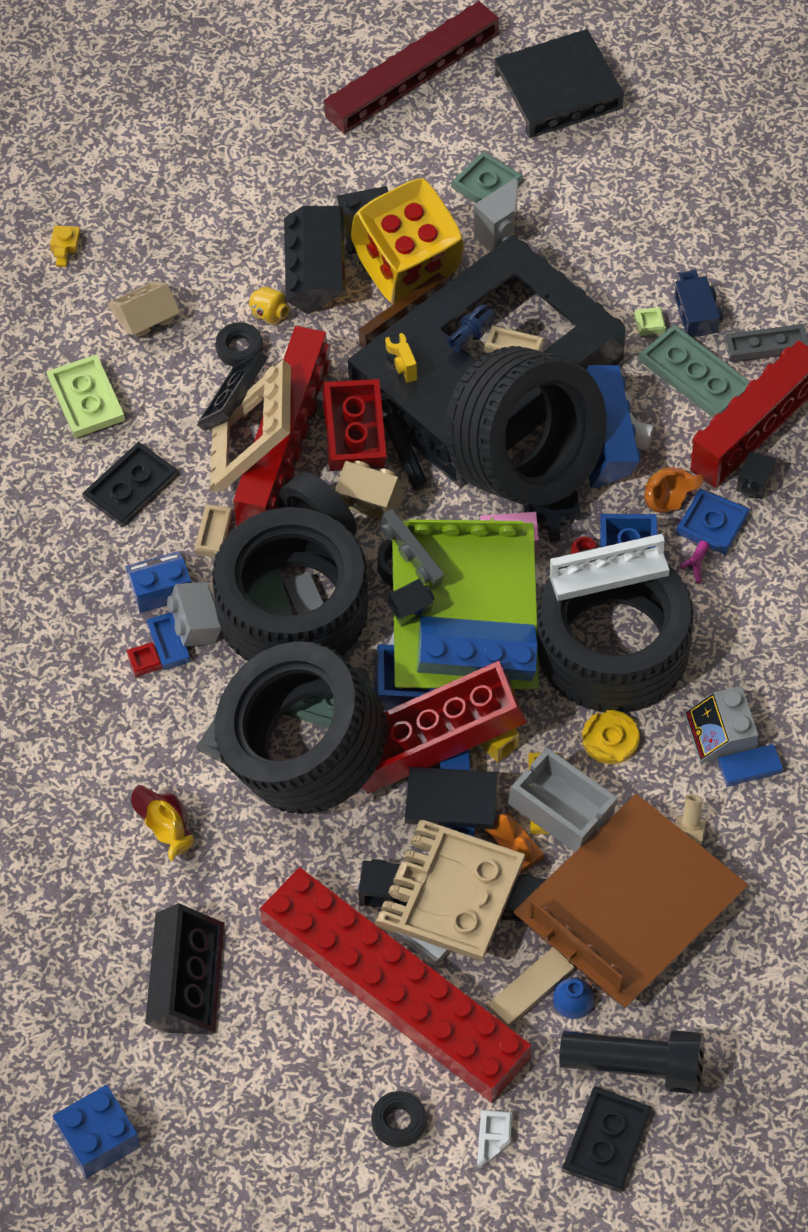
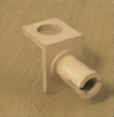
M686 795L683 816H677L675 825L702 846L706 820L700 819L704 799L698 795Z

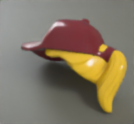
M137 785L131 795L132 807L145 820V825L154 832L158 841L170 845L167 855L169 860L173 861L177 855L186 852L194 844V837L186 827L188 820L187 810L183 802L174 793L165 792L157 794L143 785Z

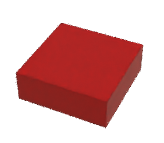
M153 642L126 650L135 677L162 669V664Z

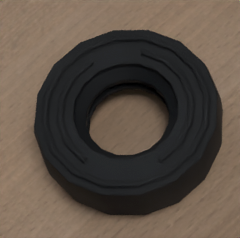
M235 322L226 325L219 331L216 336L215 349L219 359L224 364L233 367L235 364L262 352L263 340L260 332L253 325ZM236 338H244L249 342L248 348L243 351H233L229 344Z
M395 1091L380 1097L376 1102L371 1114L372 1129L380 1141L388 1146L399 1148L409 1146L418 1141L425 1131L427 1117L425 1108L417 1097L408 1092ZM395 1109H403L411 1116L410 1124L404 1129H393L387 1123L388 1114Z

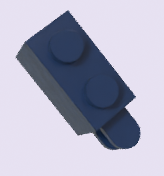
M696 269L677 272L674 298L685 332L692 338L718 333L719 323L723 322L721 307H716L715 304L716 292L714 286L709 285L707 276L698 277Z

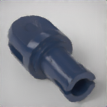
M480 305L470 315L464 316L460 321L461 327L447 338L448 346L452 349L457 345L454 351L459 352L471 339H481L485 331L494 322L496 317L495 311L489 309L487 305Z

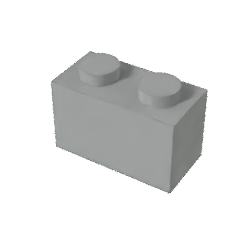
M208 583L175 584L171 596L167 599V606L169 612L173 614L175 632L178 636L180 635L183 646L215 644L221 627Z

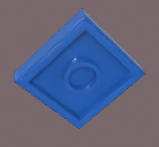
M699 488L677 526L676 534L698 544L700 541H705L709 544L710 549L726 555L749 516L750 509Z

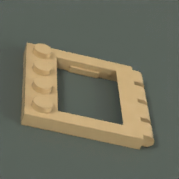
M284 360L275 367H270L264 377L246 392L229 419L212 427L210 490L212 492L224 491L290 434L291 365ZM264 398L263 435L229 464L230 427Z

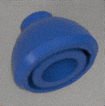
M567 978L555 988L553 1005L557 1012L566 1018L579 1019L585 1017L592 1011L595 1005L594 991L581 978Z

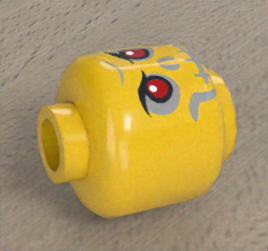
M268 286L255 290L249 299V307L253 317L268 324L275 325L279 323L289 313L286 294Z

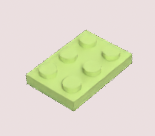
M97 354L46 371L48 380L74 438L125 421L124 413Z

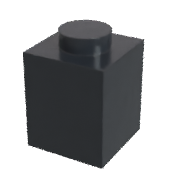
M749 451L738 475L736 491L746 497H755L762 500L772 479L776 459Z
M419 578L389 593L387 603L402 627L420 616L431 612L435 598L428 585L424 586Z

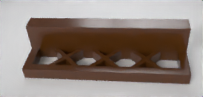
M438 272L359 328V345L365 347L446 285V278Z

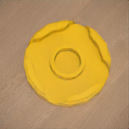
M606 710V713L601 714L598 712L592 715L584 725L582 731L583 747L588 755L597 762L620 764L629 760L637 751L640 742L637 724L634 719L620 711Z

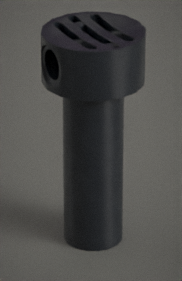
M672 1030L669 1042L563 1031L560 1043L559 1065L562 1068L664 1078L666 1091L698 1095L704 1063V1033Z

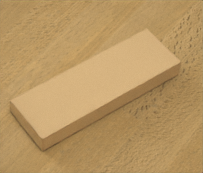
M552 947L487 1004V1008L510 1028L557 987L560 982L573 973L574 966L571 963L569 964L567 959Z

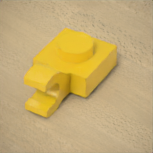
M54 225L50 249L51 252H54V257L57 258L56 266L66 267L69 253H77L81 234L80 227Z
M403 333L399 334L400 343L393 344L390 338L387 337L385 339L386 350L390 354L397 356L394 358L397 372L399 374L403 373L407 383L417 380V363L408 343H406L405 335Z

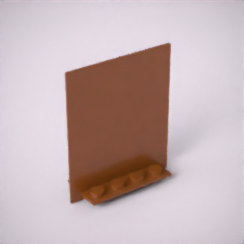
M635 794L514 910V914L549 946L554 947L564 956L569 964L571 963L590 980V986L595 984L618 1005L627 1008L748 887V884L642 797Z

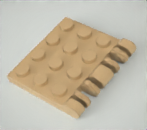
M420 820L415 830L416 835H413L410 843L415 848L429 852V855L411 850L406 851L403 857L406 861L401 862L393 880L395 885L390 887L388 893L393 898L408 903L406 906L390 901H384L381 908L383 911L379 912L375 925L382 930L391 933L398 932L483 962L525 861V854L425 820Z

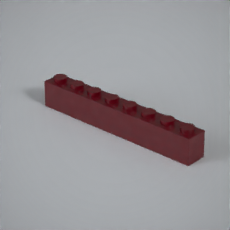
M480 1L466 7L455 17L446 20L444 24L433 31L427 32L425 36L414 43H410L397 54L388 57L386 61L375 68H371L358 79L349 82L341 90L330 94L324 100L325 117L343 134L347 133L499 34V17Z

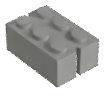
M546 747L531 764L530 770L527 769L511 786L508 804L576 852L595 831L599 830L612 817L618 797Z

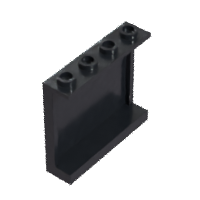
M588 29L573 32L557 39H551L547 42L504 54L494 59V75L502 77L526 122L525 132L529 139L623 109L624 92Z

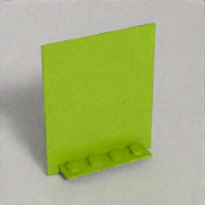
M493 517L491 520L409 519V521H403L444 573L442 583L434 589L430 587L435 600H433L431 612L423 616L535 625L537 639L534 523L496 521ZM392 539L393 591L419 578L415 572L417 569L410 561L406 562L401 557L398 551L399 546ZM394 615L395 688H439L463 677L417 673L420 617L401 627ZM538 642L536 672L532 681L510 680L514 689L539 688Z

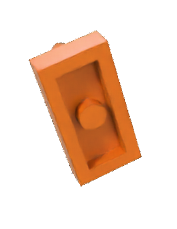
M509 812L498 816L497 820L494 821L493 830L485 829V833L494 844L525 854V861L519 874H522L544 859V853Z

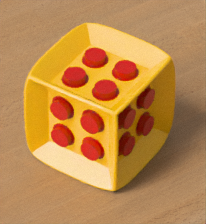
M424 178L404 183L364 205L353 218L351 238L356 253L375 285L392 304L402 299L438 272L445 278H448L461 265L464 253V240L460 229L437 192Z

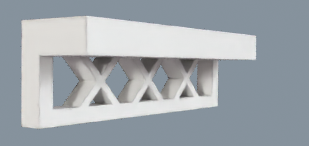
M654 535L550 559V580L557 601L669 576V567L664 556L665 540L663 535ZM656 546L655 548L645 550L648 547Z

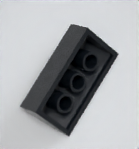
M302 206L284 217L286 302L306 314H310L346 292L343 208L341 206Z
M180 903L155 913L146 1025L166 1033L215 1034L224 922Z

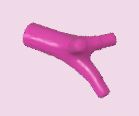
M700 541L692 556L680 564L681 569L693 565L696 583H701V564L709 549V544L705 541Z

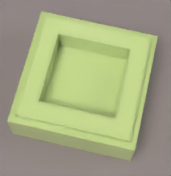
M661 307L635 310L634 316L639 336L666 332Z

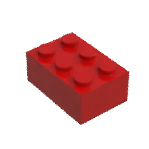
M379 379L324 382L322 395L329 471H342L346 461L351 463L361 461L368 464L371 469L384 468L387 456Z

